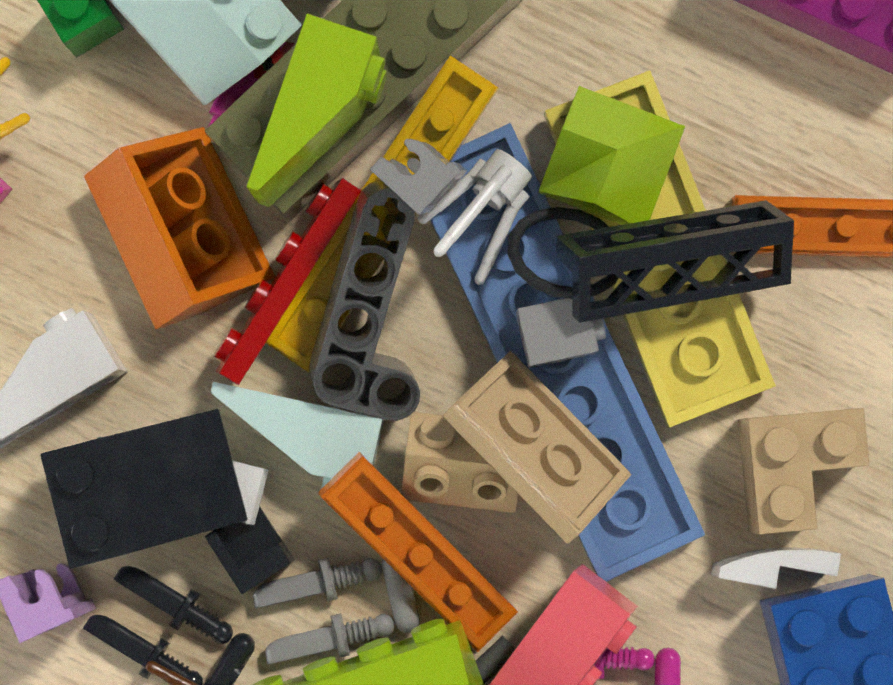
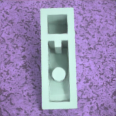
M213 382L211 394L308 473L324 477L321 488L358 452L373 466L375 464L384 420L381 418Z

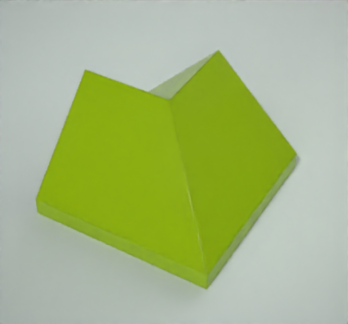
M579 86L538 193L621 225L650 220L685 126Z

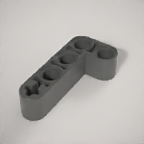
M382 180L368 184L362 189L357 199L310 359L309 372L315 392L323 402L357 413L385 420L398 421L407 418L416 410L420 402L419 386L411 369L405 362L391 356L376 353L375 350L412 231L415 211ZM388 197L391 198V201L399 210L397 215L387 214L381 231L387 241H391L389 244L376 237L380 220L374 210H372L374 205L384 206ZM364 232H368V233H370L371 235H363V234H364ZM377 253L384 258L383 267L377 275L364 278L354 273L355 263L362 255ZM358 308L368 313L365 325L357 331L348 332L338 327V320L346 310ZM342 363L350 366L351 374L344 383L330 385L322 380V374L330 365ZM400 378L406 382L403 392L396 398L383 399L377 395L380 384L387 379Z

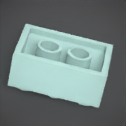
M110 0L203 105H207L261 65L302 26L281 0Z

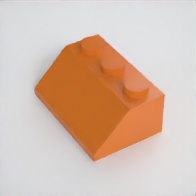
M205 127L119 147L84 175L86 183L155 329L202 314L256 288L262 279L269 282L275 278L214 146L205 133Z

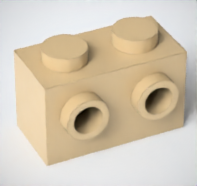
M413 412L411 414L402 485V495L408 501L515 513L518 493L442 415Z

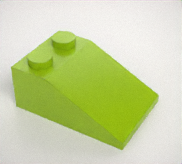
M308 13L306 14L246 186L259 204L270 207L363 116L367 102L378 103L386 81L387 70H384L385 58L380 57L376 36Z

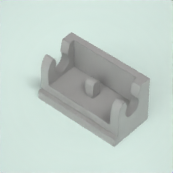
M406 139L404 144L409 151L418 155L420 161L416 158H411L408 160L407 166L394 159L388 161L380 157L370 170L418 215L427 214L461 179L467 170L460 163L449 162L430 144L414 139Z

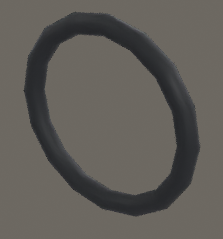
M553 207L536 210L520 219L509 234L507 255L515 272L531 287L553 297L572 299L571 286L556 285L542 279L525 265L519 252L521 237L531 226L538 222L552 219L577 221L593 229L609 226L600 218L578 209ZM608 274L596 283L591 284L590 297L597 296L614 286L619 277L615 274Z

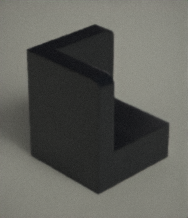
M260 506L255 525L240 522L215 529L205 536L241 594L246 593L295 560Z

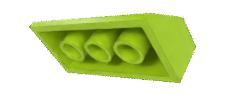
M435 619L412 629V637L393 644H391L390 639L387 637L380 638L359 647L356 650L358 656L338 663L334 656L325 657L305 666L302 669L304 674L283 681L281 675H274L262 679L253 685H484L461 621L445 625L444 619Z

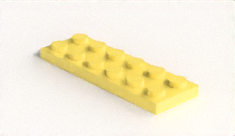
M650 70L594 91L670 120ZM573 100L547 109L544 112V117L555 145ZM680 144L677 147L650 220L706 211ZM584 211L588 214L600 218L609 227L621 225L616 222L597 216L595 214ZM722 255L710 256L692 276L698 282L713 280L727 262ZM682 261V262H676V263H677L678 265H681L684 261ZM669 264L654 266L639 286L646 292L659 290L676 270ZM620 278L612 286L613 291L621 283L622 280ZM739 294L623 315L667 428L776 387Z

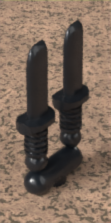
M132 566L121 567L113 578L116 582L171 615L173 618L169 626L177 631L183 622L186 621L187 625L191 624L190 627H196V631L201 630V634L206 633V637H212L218 644L229 642L223 654L203 684V678L197 671L189 670V666L185 667L183 662L180 664L178 659L175 661L173 656L169 657L170 654H164L170 643L161 637L157 644L154 645L115 620L103 615H92L89 617L83 629L142 665L138 674L147 680L152 673L146 670V663L148 661H155L198 685H234L254 652V639L246 633H238L232 638L233 629L230 624L219 621V617L215 618L213 613L210 615L208 610L205 612L203 607L200 609V605L195 606L200 594L193 589H190L185 597L139 568Z

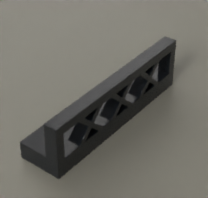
M765 200L556 236V258L572 272V316L579 323L791 284L794 220ZM774 245L773 269L751 273L745 267L761 247ZM722 255L728 261L713 280L698 282L692 276L710 256ZM682 261H684L681 265H678V264L676 263V262H682ZM669 264L676 270L659 290L646 292L639 286L654 266ZM615 274L622 280L607 299L590 302L591 277Z

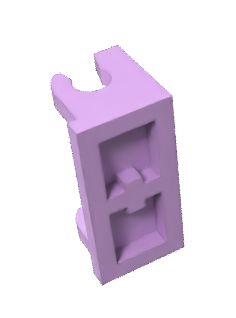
M60 563L56 566L57 574L64 583L61 593H59L51 575L42 569H33L26 573L15 576L10 575L0 579V600L19 643L96 609L92 599L86 600L76 575L66 564Z

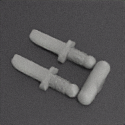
M329 558L318 560L320 570L264 583L253 593L255 608L324 592L326 600L329 602L338 599L336 587L340 589L341 586L347 587V584L353 586L352 583L358 585V582L362 584L365 580L374 581L381 576L383 570L394 618L393 621L389 615L381 614L373 619L372 617H368L369 620L363 618V621L359 619L355 623L354 620L351 624L346 622V625H344L341 613L331 615L332 626L285 636L270 643L265 651L268 664L338 649L339 658L349 656L348 643L352 645L355 641L360 643L359 640L365 642V639L369 641L372 637L374 640L377 636H389L393 632L395 625L400 631L410 633L420 623L413 588L384 559L382 560V566L376 559L371 558L361 563L359 561H356V564L351 562L349 566L348 563L344 567L342 565H339V568L334 566V569H331Z

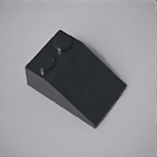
M219 409L97 438L40 454L69 569L248 520Z

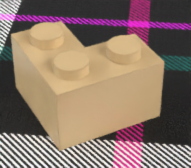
M864 408L738 419L748 531L751 533L770 534L818 529L812 471L870 466Z

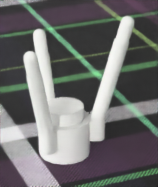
M499 149L494 151L487 162L479 159L468 174L460 179L429 213L418 216V221L421 224L427 223L476 183L472 190L477 196L435 246V256L442 257L486 204L496 210H500L506 204L504 213L474 278L477 285L484 284L518 211L530 197L523 189L532 179L531 173L518 160Z

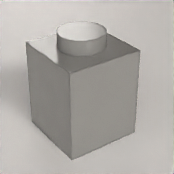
M569 298L522 307L516 311L528 369L594 355L599 351L597 341L606 339L603 319L579 323L572 316V299Z

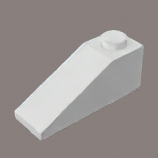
M71 308L52 317L43 325L47 332L32 341L0 391V448L128 372L94 314L84 310L76 314L74 309Z

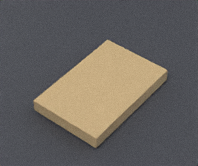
M511 351L442 415L567 544L585 529L632 475Z

